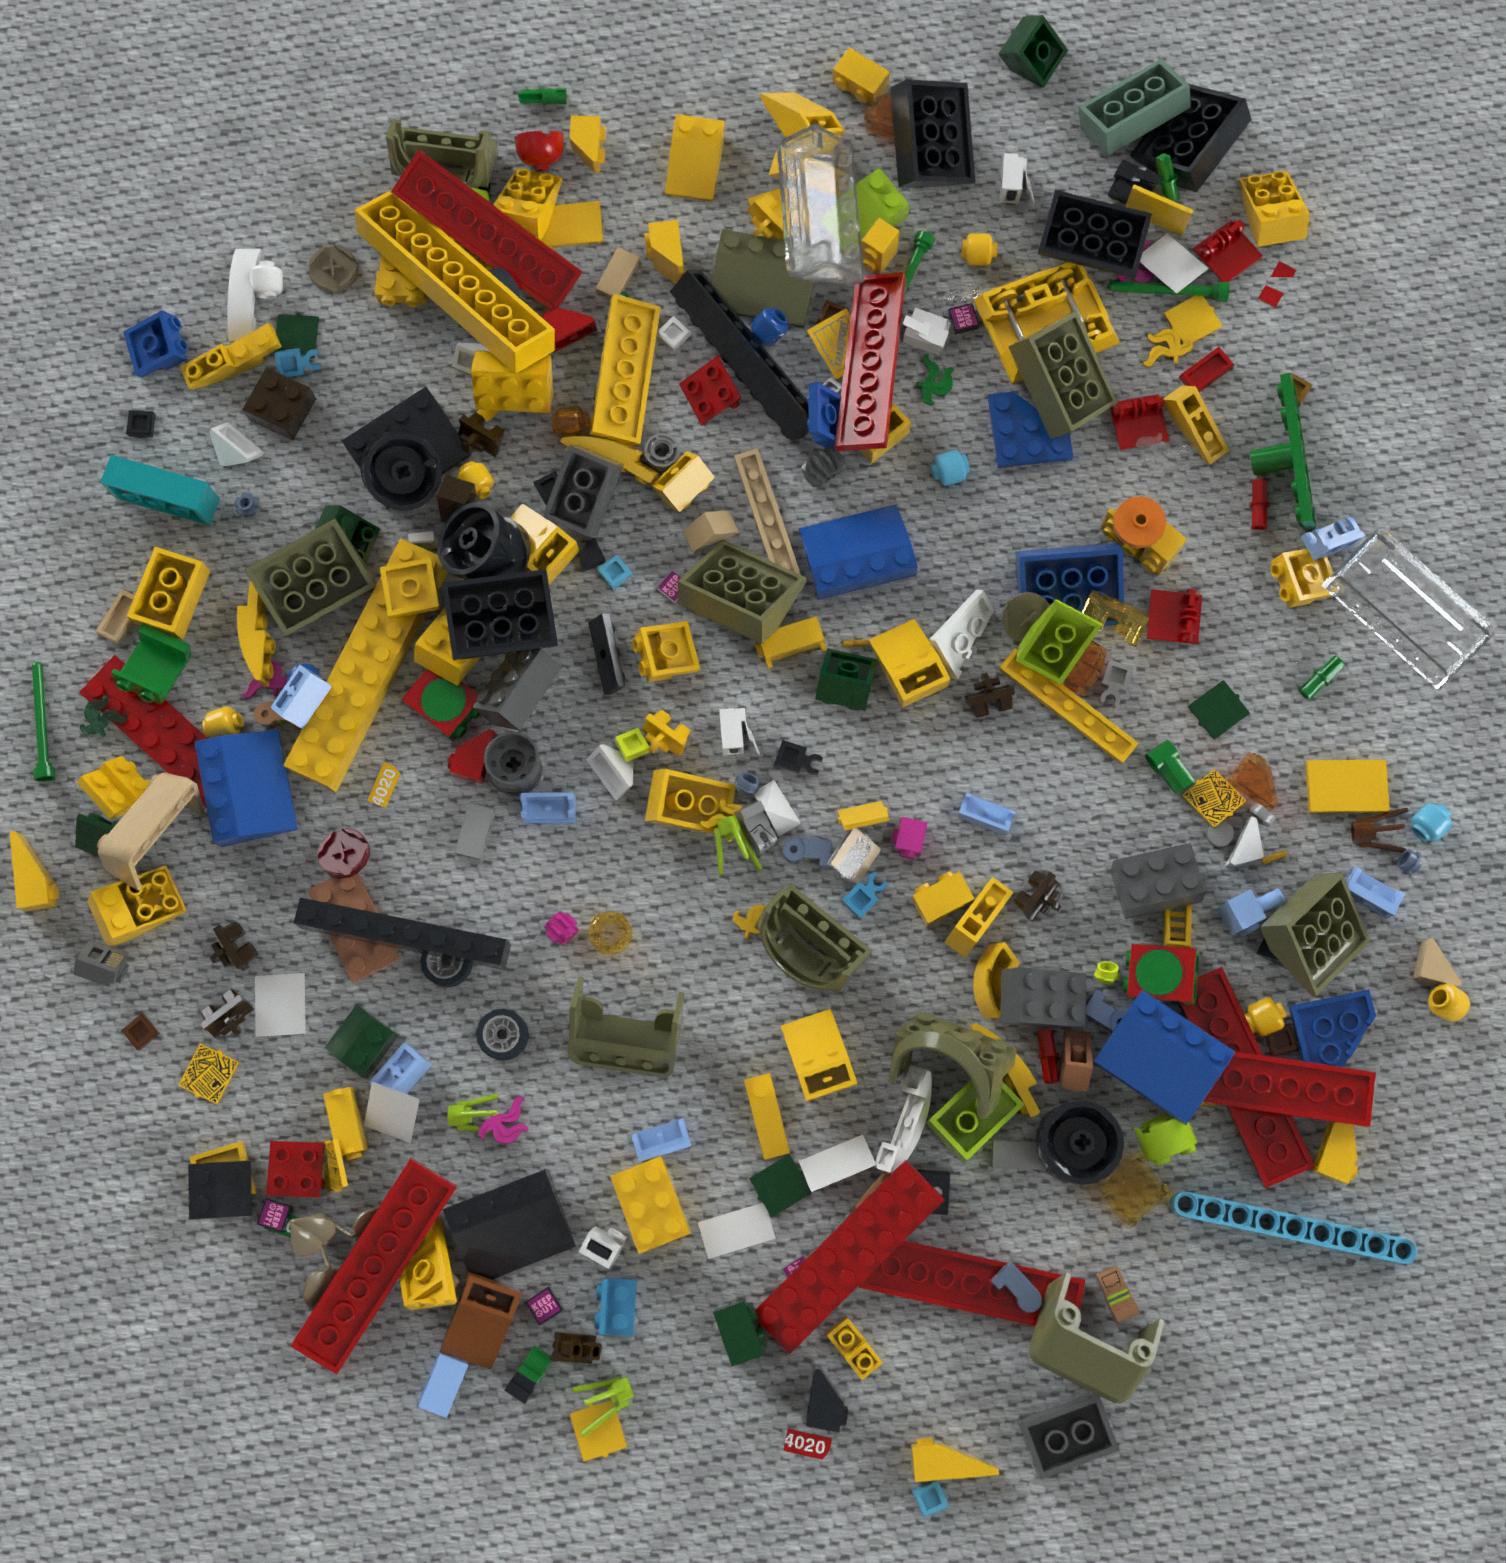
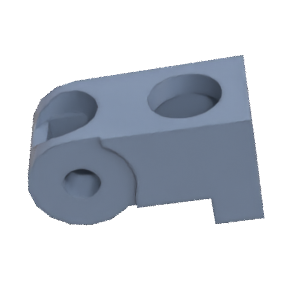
M791 838L784 843L782 848L783 855L789 863L797 864L801 861H818L820 869H830L831 840Z
M1097 989L1093 990L1086 1001V1018L1113 1033L1126 1011H1117L1102 1001L1105 994Z
M1009 1261L990 1279L992 1284L999 1290L1005 1285L1015 1296L1016 1304L1023 1311L1035 1312L1041 1306L1042 1297L1039 1291L1012 1262Z

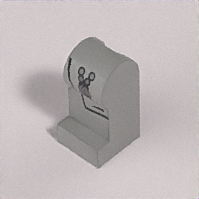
M761 800L734 812L749 842L758 854L778 845L777 836L770 827V822L764 813L765 808Z

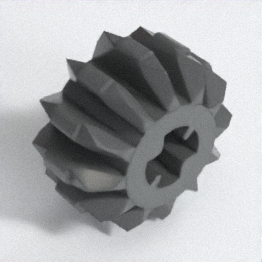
M826 447L803 464L802 473L812 487L822 486L840 474L845 467L843 456L835 447Z

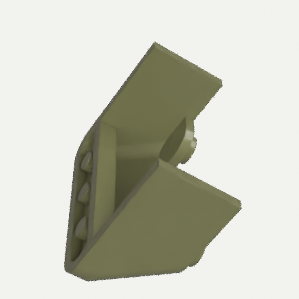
M578 977L570 1005L568 1056L571 1061L579 1065L649 1076H670L674 1071L682 1024L684 993L679 992L675 1010H661L656 1014L655 1022L603 1015V1005L600 1001L583 996L584 977Z
M1066 1272L1047 1286L1030 1343L1029 1355L1036 1365L1113 1403H1123L1131 1398L1153 1364L1165 1321L1158 1319L1141 1329L1138 1339L1129 1344L1125 1353L1079 1330L1081 1322L1080 1311L1073 1303L1064 1299L1071 1278V1274Z

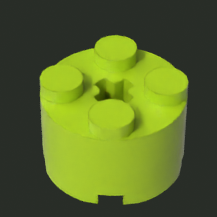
M1168 1113L1142 1122L1143 1129H1139L1137 1126L1133 1129L1146 1161L1154 1162L1156 1166L1171 1161L1170 1156L1180 1153L1183 1156L1196 1151L1195 1144L1197 1139L1190 1122L1185 1126Z

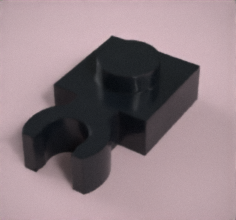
M782 740L774 766L798 774L801 767L806 768L809 774L818 775L819 770L812 768L810 764L813 761L822 763L823 757L818 754L807 756L805 755L807 747Z

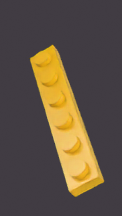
M1015 648L999 667V671L1122 765L1139 743L1063 684L1060 685L1017 662L1018 650Z

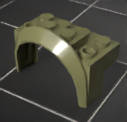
M392 119L386 134L392 175L401 177L416 152L421 150L438 164L464 167L446 170L469 187L476 189L479 186L488 187L498 157L497 139L490 138V131L481 130L479 137L406 128L402 127L401 120Z
M792 884L786 889H780L764 907L755 925V928L760 932L763 946L769 957L786 975L800 984L815 989L831 990L836 995L873 951ZM785 928H789L776 942V938L781 934V932ZM795 930L799 931L802 935H804L808 940H810L819 949L826 953L827 956L821 954L820 952L812 948L797 934ZM830 963V966L827 968V970L821 976H819L821 972Z
M919 1011L895 1034L888 1081L895 1085L896 1079L903 1072L908 1073L913 1050L930 1049L944 1054L960 1064L971 1077L977 1092V1118L986 1119L999 1104L1002 1080L1014 1066L1017 1047L1009 1045L1003 1040H996L985 1036L979 1031L958 1026L955 1022L934 1017L931 1013Z

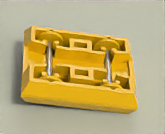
M1063 262L972 297L1011 384L1023 381V378L1008 346L1074 311H1077L1095 353L1120 344L1099 294L1085 267L1082 265ZM1023 295L1022 301L1017 303L1016 299L1018 296Z

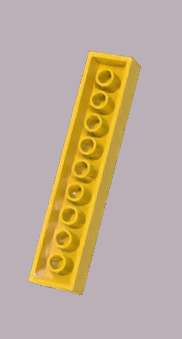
M392 190L354 209L356 232L513 373H519L555 351V329L439 227L391 193Z
M401 538L386 565L389 566L431 557L438 591L448 574V571L441 565L437 554ZM381 577L326 681L332 687L301 730L283 765L290 772L335 793L428 613L424 612L389 619Z

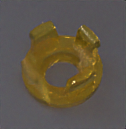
M613 911L598 913L591 920L589 939L597 951L606 955H615L628 947L632 939V927L627 918L621 913ZM613 924L620 929L621 935L617 942L607 943L602 939L601 933L606 925Z

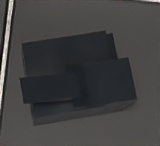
M1122 159L1113 178H1115V181L1109 190L1108 196L1126 205L1134 184L1153 192L1163 176L1146 171L1147 168L1137 166Z

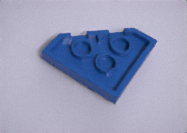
M1015 392L988 394L997 468L1073 460L1070 433L1050 439L1037 409Z
M1370 990L1288 1006L1302 1061L1337 1067L1345 1066L1361 1042L1365 1031L1376 1017Z

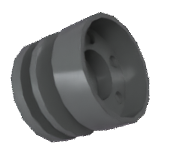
M506 732L499 734L488 744L485 750L484 763L490 781L498 791L509 796H520L521 793H529L538 785L542 777L543 767L537 747L530 737L520 732ZM514 763H517V771L513 772L511 768Z

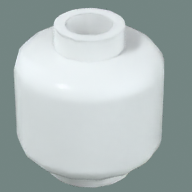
M260 261L259 265L252 267L250 270L251 288L257 298L276 299V295L281 294L283 291V272L280 268L274 266V262Z

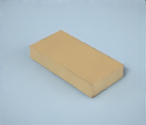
M617 247L596 286V292L609 298L613 294L620 295L621 292H624L640 262V257Z
M121 589L95 632L120 645L133 624L126 616L135 595Z

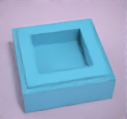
M617 554L597 569V572L612 590L616 589L633 575Z
M938 1480L930 1481L912 1490L924 1518L949 1507Z

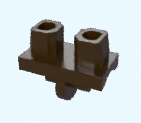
M474 412L469 417L462 415L459 418L460 428L458 435L461 436L460 440L466 443L464 451L471 454L476 449L481 453L485 451L496 457L500 450V443L504 438V429L498 425H493L489 430L484 427V417L477 412Z
M986 672L981 674V682L973 683L975 691L984 689V691L964 696L965 702L971 707L974 717L979 718L989 715L987 701L995 700L999 712L1013 709L1011 695H1014L1015 691L1014 687H1010L1009 684L992 689V686L1000 685L999 677L990 679Z
M1035 870L1028 880L1029 885L1036 889L1032 896L1024 891H1020L1014 899L1015 904L1023 911L1025 917L1032 922L1040 912L1047 915L1051 909L1059 912L1062 907L1057 902L1061 895L1056 890L1059 882L1051 872L1044 874Z
M233 922L225 927L218 925L213 928L224 948L220 946L219 942L211 945L215 951L210 957L212 963L221 961L226 968L232 964L228 959L229 956L237 969L241 968L242 971L250 967L248 963L258 955V952L251 942L244 944L240 948L234 942L246 934L240 923Z
M230 989L222 996V1000L225 1003L224 1006L217 1009L214 1005H208L201 1011L204 1021L200 1024L214 1038L221 1034L225 1036L230 1031L235 1035H239L242 1032L239 1024L245 1021V1016L254 1010L250 1002L240 994H237L233 989Z
M555 1332L554 1351L551 1354L550 1360L592 1364L593 1360L600 1359L602 1344L596 1342L597 1336Z

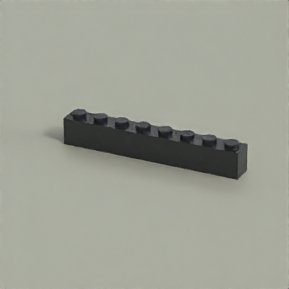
M687 270L670 290L676 304L686 311L690 316L692 324L704 333L706 341L717 349L720 353V358L734 370L736 378L750 390V395L761 403L765 408L766 415L778 424L781 433L790 440L804 438L809 433L807 426L809 405L807 399L701 270Z
M301 897L293 922L304 930L500 970L506 969L511 948L508 940Z

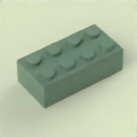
M1159 59L1080 105V129L1107 155H1110L1189 109L1190 85L1162 59Z

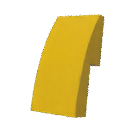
M847 1316L843 1317L825 1332L862 1381L883 1364L882 1360Z

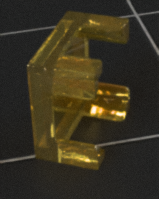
M1093 589L1082 610L1083 614L1102 623L1099 631L1102 630L1108 616L1118 620L1115 632L1125 637L1127 644L1135 647L1149 620L1140 609Z
M1140 1150L1133 1151L1124 1158L1107 1178L1097 1183H1092L1126 1228L1134 1227L1141 1221L1142 1216L1159 1203L1166 1202L1174 1195L1165 1183L1162 1184L1146 1164L1148 1160Z

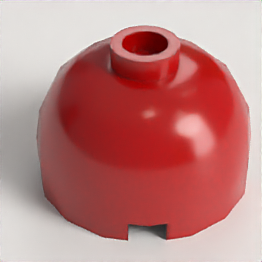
M531 131L514 136L516 153L519 159L525 165L533 166L534 171H548L549 165L556 164L562 156L564 150L562 132L550 131L549 136L547 133H542V131Z

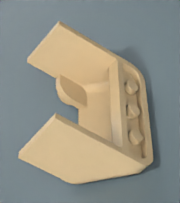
M168 773L153 776L148 784V788L108 835L105 834L100 838L97 844L99 848L98 855L104 869L139 891L142 886L135 870V865L185 806L199 815L203 814L204 808L197 783L187 777Z

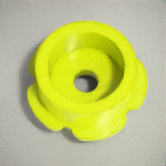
M1109 961L1098 963L1097 969L1094 972L1095 978L1100 983L1106 985L1113 984L1115 980H1119L1121 974L1118 973V965Z

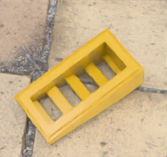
M1192 904L1178 907L1185 908V912L1171 911V909L1165 910L1162 946L1191 948ZM1170 918L1185 919V922L1170 921ZM1170 929L1184 930V933L1170 932Z

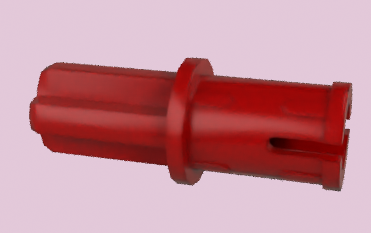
M1262 478L1252 482V502L1249 503V507L1252 508L1251 529L1266 530L1268 528L1267 509L1270 507V502H1268V481Z
M1052 1029L1036 1032L1040 1055L1037 1057L1041 1059L1043 1082L1045 1084L1059 1082L1056 1058L1059 1057V1053H1056L1054 1030Z

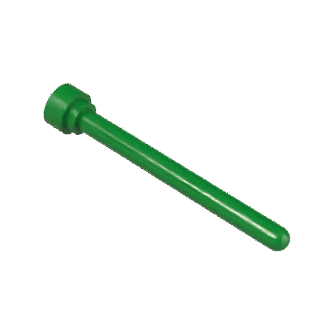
M919 230L913 240L915 250L904 272L906 276L905 293L923 254L927 253L935 242V237L929 232Z
M1116 281L1108 284V290L1112 292L1210 296L1212 299H1216V302H1228L1230 288L1229 282H1218V284H1213V286L1187 285L1176 294L1166 284Z
M36 661L32 664L38 763H36V768L33 769L35 781L44 782L55 780L56 777L55 768L49 762L43 666L40 662Z

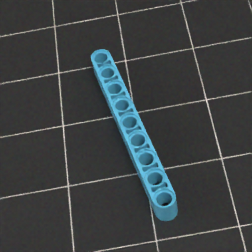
M1177 1192L1169 1201L1171 1211L1175 1215L1394 1263L1408 1264L1413 1262L1417 1256L1415 1244L1411 1240L1190 1192ZM1183 1196L1190 1202V1207L1186 1212H1182L1178 1208V1200ZM1210 1202L1217 1209L1216 1215L1212 1218L1208 1217L1205 1213V1206ZM1236 1208L1243 1212V1220L1238 1224L1232 1219V1213ZM1263 1214L1270 1218V1226L1267 1229H1263L1259 1224V1219ZM1290 1220H1294L1297 1224V1232L1294 1235H1290L1286 1229V1225ZM1317 1226H1321L1324 1230V1237L1320 1241L1314 1237V1229ZM1344 1232H1348L1351 1235L1352 1241L1347 1247L1341 1242V1236ZM1373 1237L1379 1243L1378 1250L1374 1253L1368 1247L1369 1240ZM1400 1243L1406 1249L1403 1258H1399L1396 1254V1247Z

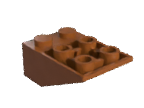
M468 1272L439 1352L492 1369L522 1294L520 1289Z

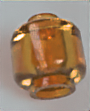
M579 405L559 407L551 417L552 430L561 439L563 437L584 436L586 429L590 427L589 414L587 412L584 413Z

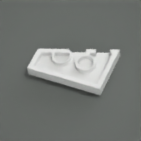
M976 590L929 639L952 679H959L962 673L960 668L965 659L969 660L973 652L971 647L976 637H981L994 612V608L984 590Z

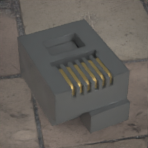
M89 939L75 960L73 975L108 987L111 983L114 984V982L121 983L129 969V964H127L129 952Z

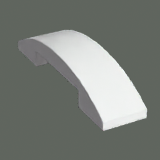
M235 249L233 255L227 305L228 336L230 342H235L255 330V292L251 288L250 270L252 267L259 265L260 249Z
M910 1065L901 1091L908 1093V1097L891 1144L882 1141L875 1161L876 1166H873L874 1168L892 1173L913 1152L924 1129L930 1107L932 1077L929 1070Z

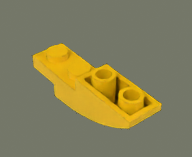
M267 323L228 346L221 343L184 364L180 369L188 388L193 390L224 381L265 362L263 357L282 346L273 326Z
M595 436L563 437L560 441L567 446L566 450L569 445H579L624 464L622 472L630 471L635 474L634 479L644 485L654 483L661 476V473L640 462L644 455L643 451L628 444Z
M249 581L247 606H237L238 637L244 659L252 675L261 685L269 687V682L274 672L271 658L272 654L275 653L276 644L273 637L265 631L268 626V619L265 614L266 605L252 582Z
M977 1023L969 1027L970 1030L979 1031L990 1038L1002 1040ZM1016 1054L1014 1066L1003 1077V1082L1011 1090H1014L1016 1096L1025 1104L1019 1112L1022 1116L1026 1114L1029 1119L1041 1113L1028 1089L1037 1084L1028 1067Z

